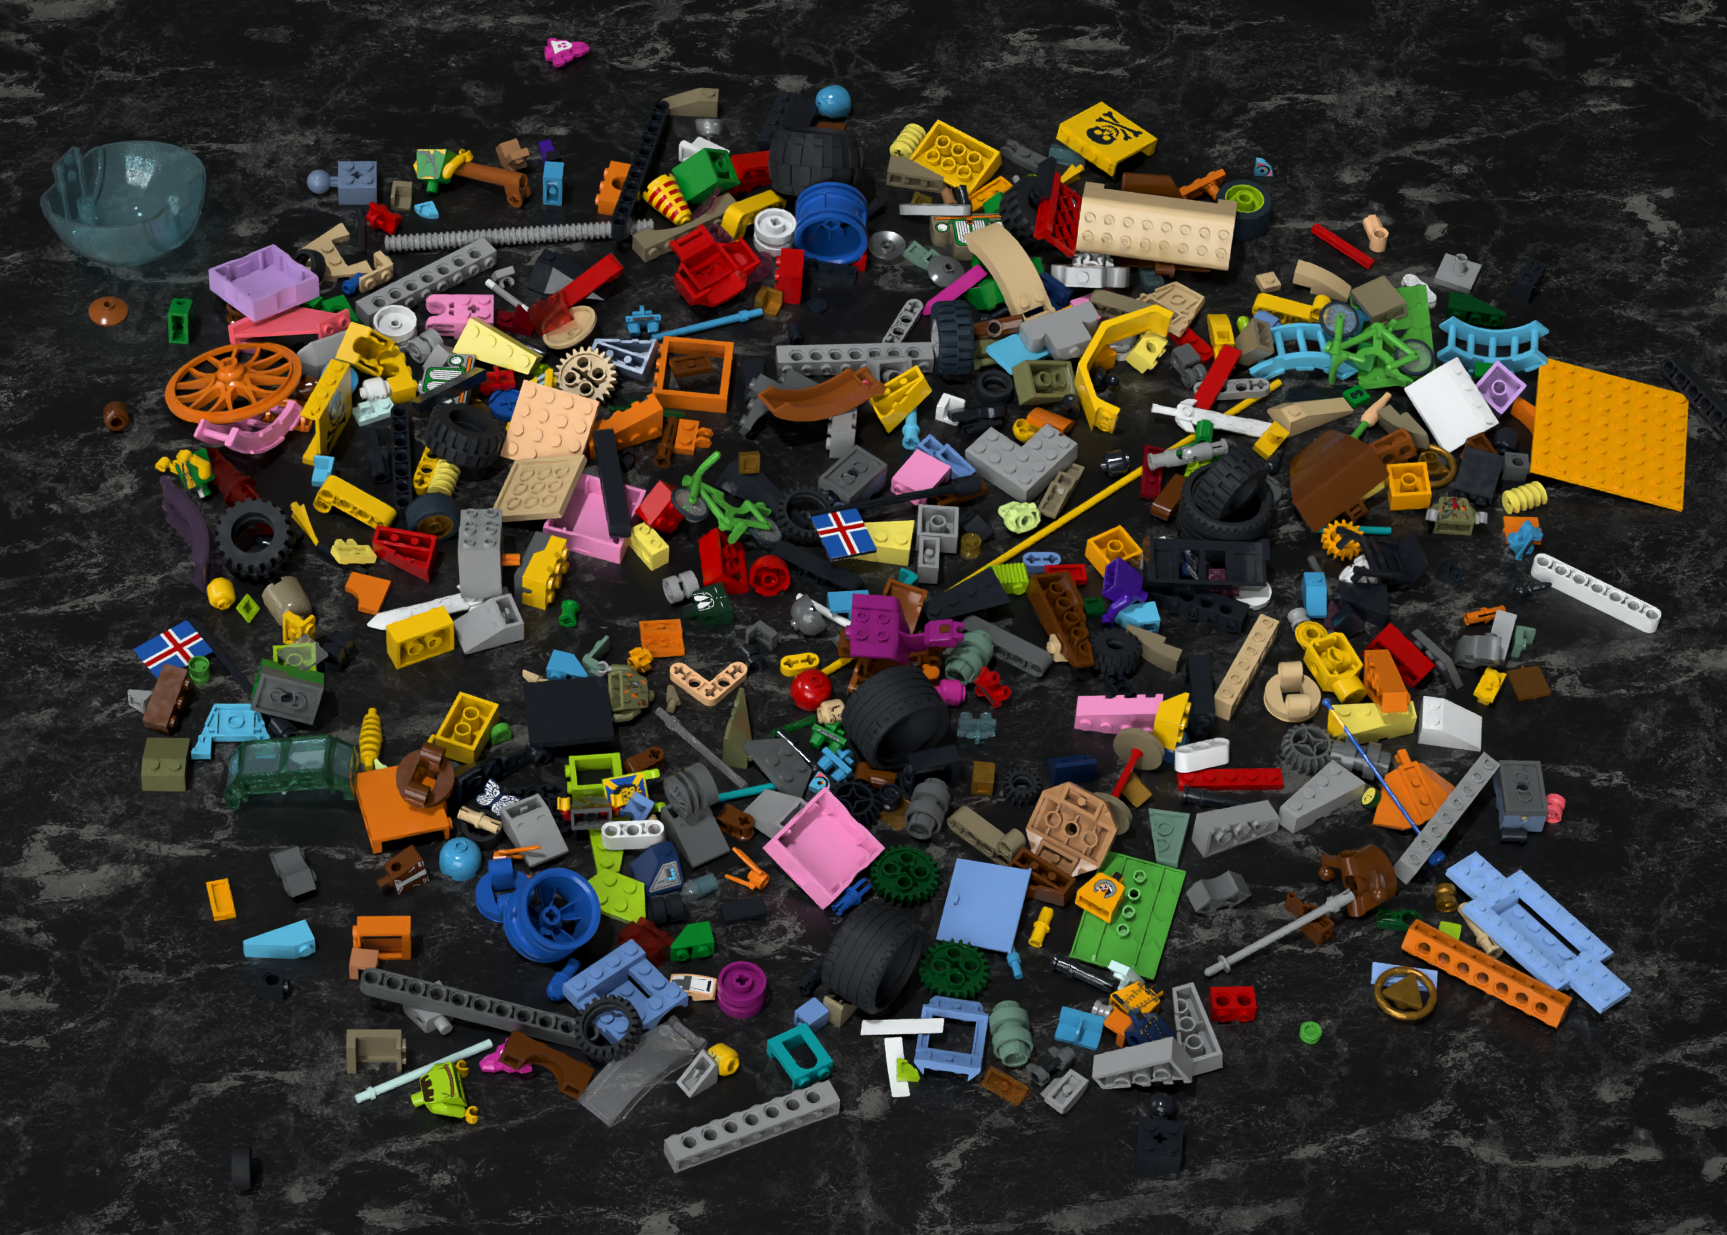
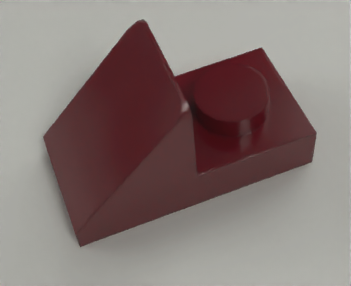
M519 304L514 313L499 310L494 321V327L499 328V330L528 337L532 336L537 321Z

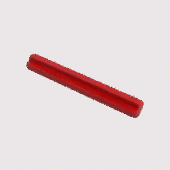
M1316 223L1313 225L1311 232L1366 269L1373 267L1374 259L1320 224Z

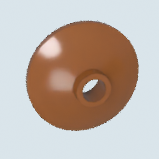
M113 296L101 297L95 300L89 307L90 319L101 326L120 324L128 315L127 304L122 299Z

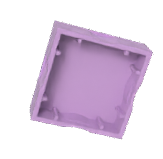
M274 244L252 252L245 257L231 260L209 269L210 290L254 323L320 297L319 277L305 266L295 262L287 253Z

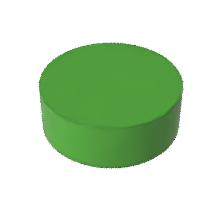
M1308 1021L1301 1025L1299 1036L1302 1041L1308 1044H1315L1321 1039L1322 1028L1319 1024Z

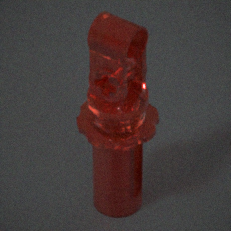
M206 448L215 475V479L212 481L224 495L223 501L228 507L235 506L234 503L239 500L241 503L246 502L245 498L252 497L253 501H256L257 497L262 498L254 489L256 481L252 476L244 477L217 449ZM254 524L263 534L273 532V529L267 525Z

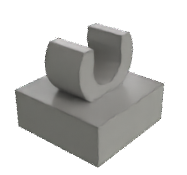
M510 266L494 271L491 275L492 281L495 283L499 282L498 285L503 289L505 288L503 281H508L510 287L514 285V279L512 278L515 274L514 268Z

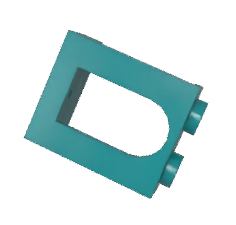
M806 1022L767 1040L766 1053L770 1059L776 1057L793 1081V1091L805 1089L811 1083L824 1080L832 1074L833 1060ZM806 1043L816 1056L817 1064L813 1068L803 1069L796 1064L788 1051Z

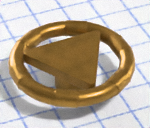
M1430 444L1428 449L1415 446L1416 452L1421 451L1418 462H1426L1428 476H1445L1441 480L1430 481L1431 488H1440L1453 481L1457 474V463L1455 458L1446 449L1434 444ZM1438 454L1447 460L1450 470L1438 461Z
M1411 967L1390 968L1380 974L1374 984V997L1377 1004L1385 1013L1397 1019L1416 1020L1423 1018L1434 1009L1437 1002V991L1433 981L1423 972ZM1394 975H1408L1382 991L1384 983L1388 978ZM1417 979L1424 984L1429 992V998L1424 1008H1422ZM1383 997L1393 1000L1398 1008L1407 1009L1411 1007L1418 1011L1402 1012L1396 1010Z

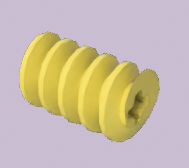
M917 124L906 125L890 146L891 156L909 159L927 135L925 130Z
M439 459L427 493H443L452 497L456 482L461 473L459 467L456 464L448 463L444 459Z
M1538 481L1506 490L1502 495L1503 507L1509 515L1512 512L1519 513L1520 510L1526 511L1527 508L1532 509L1534 506L1538 507L1540 504H1546L1548 500L1546 490Z

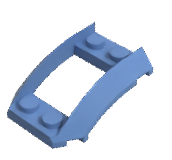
M934 996L930 999L929 1004H923L921 1019H930L934 1015L941 1018L976 1022L972 1054L928 1048L930 1033L918 1034L914 1063L922 1074H924V1068H930L936 1071L943 1070L956 1074H969V1081L980 1073L989 1014L983 1012L984 1007L980 1002Z

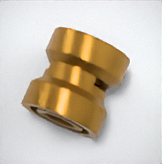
M1442 883L1435 887L1436 908L1439 912L1450 913L1457 909L1458 903L1455 898L1457 893L1456 887L1453 884Z

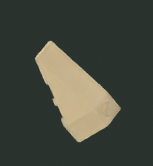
M1343 397L1282 403L1267 409V413L1271 418L1290 432L1287 438L1354 412Z

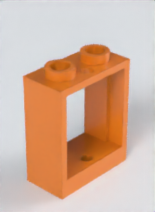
M357 916V925H353V948L379 950V960H411V916ZM364 936H402V938L364 939Z

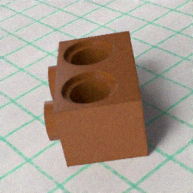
M1404 427L1369 444L1385 468L1387 464H1399L1417 455L1412 437Z

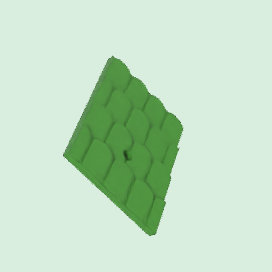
M1426 284L1396 289L1407 303L1408 316L1397 320L1398 324L1394 330L1408 329L1399 339L1401 341L1407 339L1421 340L1432 349L1434 354ZM1351 303V306H1352L1353 308H1356V309H1358V310L1364 312V311L1360 308V306H1359L1358 304L1354 306V305ZM1364 321L1361 333L1370 330V321ZM1384 343L1382 349L1394 360L1395 350ZM1407 344L1413 350L1418 351L1420 356L1415 364L1405 368L1412 372H1421L1427 369L1430 365V355L1427 350L1418 344ZM1398 353V358H1402L1403 356ZM1380 357L1377 358L1371 373L1359 370L1357 372L1358 384L1363 390L1399 386L1396 383L1397 379L1384 373L1386 364ZM1435 360L1432 369L1427 374L1436 369ZM1398 370L1401 374L1413 379V383L1425 376H1410Z
M1109 851L1103 866L1097 869L1096 875L1104 873L1111 877L1114 872L1120 873L1124 877L1122 884L1126 887L1123 901L1110 924L1084 909L1069 959H1076L1078 962L1109 969L1108 966L1111 960L1130 967L1142 979L1154 981L1186 871ZM1136 894L1137 897L1133 898L1131 895Z

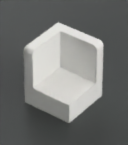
M943 393L937 404L935 419L958 426L959 422H953L948 419L947 410L965 408L966 401Z

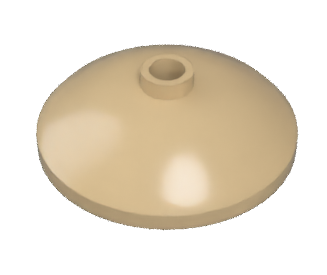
M576 306L563 311L546 326L543 333V341L549 348L558 350L580 344L593 331L597 321L596 313L588 306Z

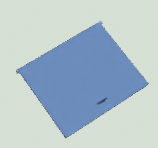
M957 858L936 941L942 942L944 939L947 943H950L951 938H953L955 943H958L962 939L963 945L971 942L970 947L978 946V948L1006 952L1008 955H1011L1032 869L1026 870Z

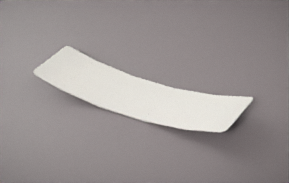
M885 1038V1051L892 1097L910 1096L908 1081H896V1059H904L902 1038Z

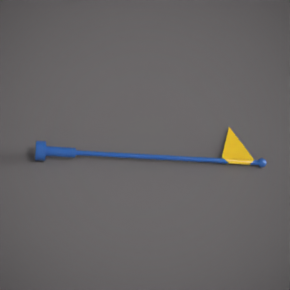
M1323 699L1322 704L1329 709L1327 734H1333V737L1343 733L1347 734L1418 836L1421 831L1331 706L1330 699ZM1435 849L1427 860L1433 867L1441 863L1446 856L1442 850L1437 851Z

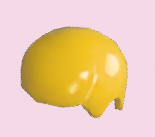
M1017 419L1012 431L1016 439L1025 444L1041 428L1027 423L1025 419Z

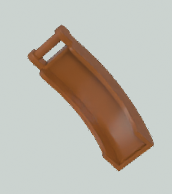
M863 366L855 372L848 368L835 377L808 388L785 390L775 388L772 385L757 394V397L778 418L791 421H816L847 412L864 403L872 396L883 394L886 391V386L871 374L868 367ZM861 379H866L871 386L869 387L864 384Z
M889 578L882 596H893L899 599L910 635L914 634L928 591ZM864 658L858 659L847 689L849 693H853L860 686L857 683L862 684L870 678L868 677V672L867 677L863 675L864 666L862 665V660ZM880 659L874 662V666H872V676L884 669L903 664L893 660Z

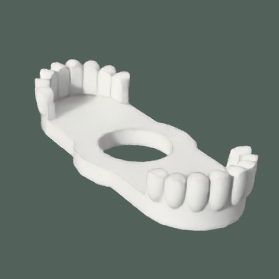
M1406 274L1401 282L1402 287H1405V285L1409 287L1426 284L1413 274ZM1426 284L1428 306L1432 309L1436 306V295Z

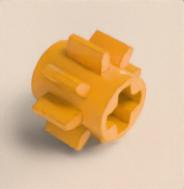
M636 647L628 652L631 657L627 659V663L633 669L639 671V673H644L652 668L649 663L653 661V657L646 648Z

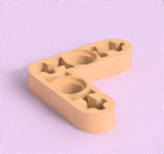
M742 662L730 664L710 682L683 663H675L670 667V680L706 706L718 704L747 678V666ZM726 681L729 683V686L722 687L718 683ZM698 682L700 686L691 687L689 683Z

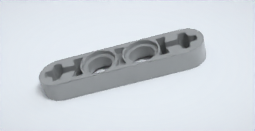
M899 204V214L971 215V205Z
M911 299L906 302L883 338L882 343H892V341L894 343L905 342L922 315L923 303L921 301ZM909 319L911 322L904 323L901 320ZM900 331L903 335L898 336L894 332Z
M1264 378L1227 380L1223 387L1227 391L1220 392L1216 400L1262 398L1269 394L1270 384ZM1203 381L1197 382L1194 385V396ZM1243 386L1246 390L1238 391L1237 388Z

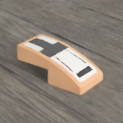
M671 974L670 983L675 981L688 996H692L694 1001L715 999L718 985L717 979L694 974Z

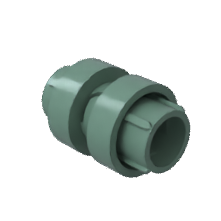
M977 629L973 632L965 633L963 642H957L956 647L945 660V675L947 679L960 680L962 685L974 683V680L980 675L981 668L986 667L994 655V642L987 632Z
M1002 1001L993 1008V1013L989 1017L994 1055L1002 1059V1063L1006 1066H1021L1030 1058L1029 1054L1033 1050L1028 1013L1020 1008L1019 1003L1016 1001Z

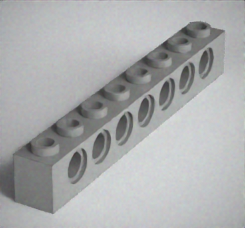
M482 237L356 301V316L366 326L372 328L375 314L383 307L402 305L411 309L426 301L430 295L442 293L476 276L478 273L492 268L497 264V250Z
M931 342L776 346L775 360L777 376H780L782 372L786 373L789 368L804 376L838 375L848 368L855 372L861 367L866 366V357L910 356L912 357V367L917 365L922 373L933 372L934 354Z
M1482 753L1393 866L1396 877L1407 885L1499 768L1500 764L1487 753Z
M829 1080L817 1082L811 1087L795 1090L789 1095L776 1097L770 1102L761 1105H754L748 1110L734 1112L726 1118L715 1119L709 1124L693 1127L679 1135H671L664 1140V1154L674 1173L836 1115L840 1110V1099Z

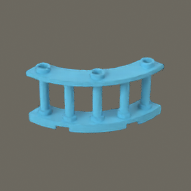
M1454 316L1439 324V328L1448 333V346L1437 352V358L1447 363L1458 357L1464 368L1468 370V373L1473 374L1475 362L1494 364L1498 360L1514 375L1515 372L1523 370L1529 372L1548 363V358L1538 351L1539 338L1548 334L1549 330L1537 320L1521 327L1504 330L1478 328L1464 323ZM1456 338L1467 341V352L1455 346ZM1531 341L1530 350L1518 354L1519 344ZM1475 344L1488 345V357L1475 355ZM1511 345V356L1496 357L1497 346Z
M1298 322L1270 328L1273 344L1276 343L1278 356L1267 360L1264 358L1258 361V364L1249 368L1250 374L1253 377L1267 380L1285 374V370L1294 368L1297 371H1313L1314 368H1319L1329 374L1332 357L1330 353L1323 350L1328 340L1333 342V337L1324 332L1320 324ZM1326 326L1330 331L1334 332V328ZM1351 337L1342 339V342L1350 339ZM1297 339L1300 352L1286 354L1283 341ZM1305 339L1318 341L1321 352L1308 351ZM1350 360L1344 361L1340 365L1336 377L1341 380L1347 379L1358 372L1357 365Z

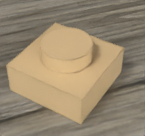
M1274 272L1256 275L1255 281L1262 293L1280 290L1281 283Z

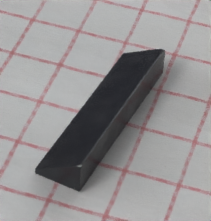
M474 367L410 400L409 403L422 414L486 381V370Z

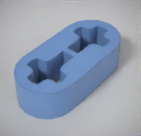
M1028 552L1023 556L1022 562L1025 563L1027 572L1041 573L1044 572L1045 565H1060L1061 558L1054 552Z

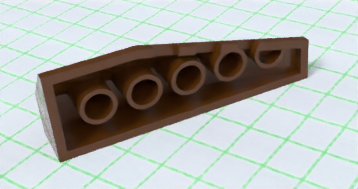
M1069 571L1031 575L1026 594L1048 636L1050 637V634L1056 635L1061 644L1060 653L1074 668L1093 666L1094 658L1091 643H1089L1088 639L1089 631L1086 628L1083 599Z

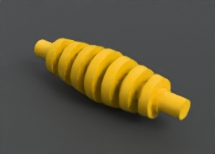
M370 708L368 714L364 716L359 735L361 762L365 764L364 769L366 771L373 770L374 760L379 758L382 744L381 720L375 708Z

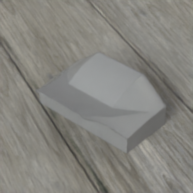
M1070 1069L1064 1077L1053 1079L1041 1095L1045 1098L1044 1101L1061 1114H1065L1081 1098L1088 1086L1089 1080Z

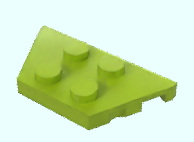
M606 868L588 880L598 896L601 914L646 930L644 883Z

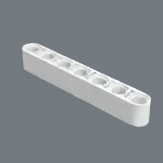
M1537 554L1535 556L1531 569V575L1541 582H1551V587L1643 632L1653 633L1657 630L1661 618V611L1658 608L1547 554Z

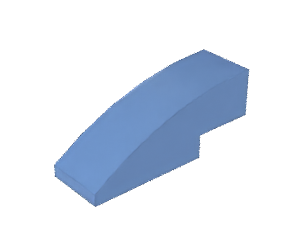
M931 434L922 440L913 451L914 453L918 449L951 466L950 478L953 480L957 477L972 475L976 471L949 444L943 446Z

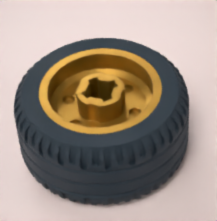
M428 493L417 497L408 505L405 513L408 531L436 535L438 542L452 537L460 527L461 517L458 505L451 496L443 493Z

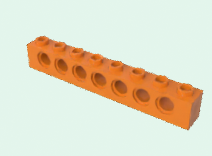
M1418 919L1409 927L1401 947L1410 955L1417 956L1427 961L1428 964L1446 971L1449 975L1456 976L1467 984L1485 991L1488 995L1495 996L1506 1004L1515 1006L1526 1014L1534 1016L1545 1024L1556 1028L1564 1019L1572 997Z

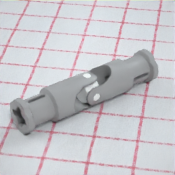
M1221 439L1219 442L1199 443L1194 447L1185 446L1164 450L1163 453L1154 455L1149 453L1147 455L1148 466L1151 471H1154L1155 468L1165 466L1170 468L1192 463L1193 461L1210 460L1214 456L1228 453V445L1225 439ZM1182 451L1183 460L1179 459L1176 453Z

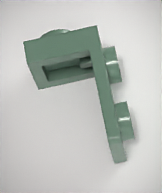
M607 635L602 640L597 641L594 649L582 659L583 668L588 677L597 676L596 671L598 670L604 671L603 667H597L596 665L610 649V637Z

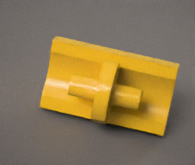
M1487 667L1473 694L1478 697L1477 702L1486 706L1490 702L1493 703L1507 674L1499 673L1497 670Z

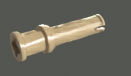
M1468 902L1462 903L1457 911L1476 936V944L1482 947L1487 955L1497 959L1502 955L1504 949L1462 912L1463 906Z

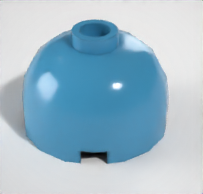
M456 837L450 839L443 845L440 851L439 868L445 876L446 874L451 876L452 880L465 881L471 879L482 868L481 850L469 838Z

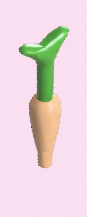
M1386 392L1361 416V424L1350 436L1359 440V437L1367 427L1370 428L1378 421L1376 411L1386 407L1387 402L1392 397L1390 393Z

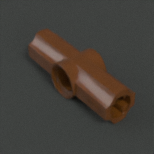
M1023 314L974 323V341L1019 332L1020 323L1025 322ZM993 322L998 323L1000 326L998 333H994L991 330Z

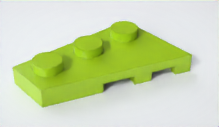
M630 817L612 819V822L630 821ZM602 828L588 829L596 873L598 874L606 868L620 874L624 849L608 850L604 848L601 836Z

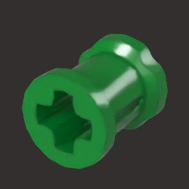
M573 600L563 601L561 603L562 614L559 616L558 622L564 627H573L577 623L576 613L579 611V604Z

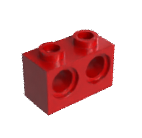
M1254 986L1210 987L1208 995L1210 1021H1254L1257 1010Z

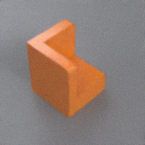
M1115 1008L1104 1021V1026L1117 1034L1115 1044L1124 1048L1128 1043L1124 1032L1133 1022L1129 1016Z

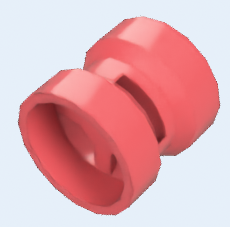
M1548 794L1546 796L1548 813L1545 821L1558 823L1561 821L1566 800L1558 794Z

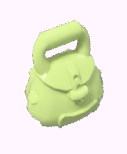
M1013 501L1000 506L998 509V514L1004 519V525L1010 531L1017 534L1032 530L1041 521L1040 511L1034 502L1019 503Z

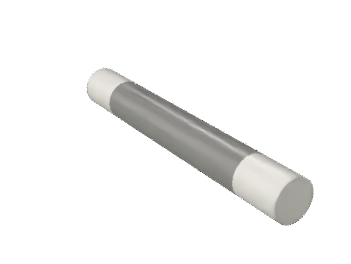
M491 279L485 282L487 287L514 307H517L519 304L529 314L532 310Z

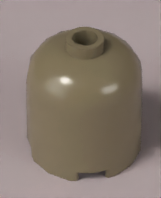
M293 576L282 577V581L275 585L270 583L262 593L265 606L281 627H283V614L288 610L300 616L302 620H305L312 614V604L300 582Z

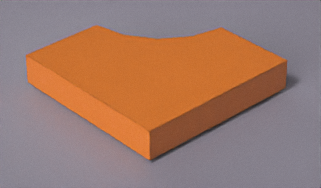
M351 572L345 586V591L357 598L359 602L358 611L377 615L390 590L391 581Z

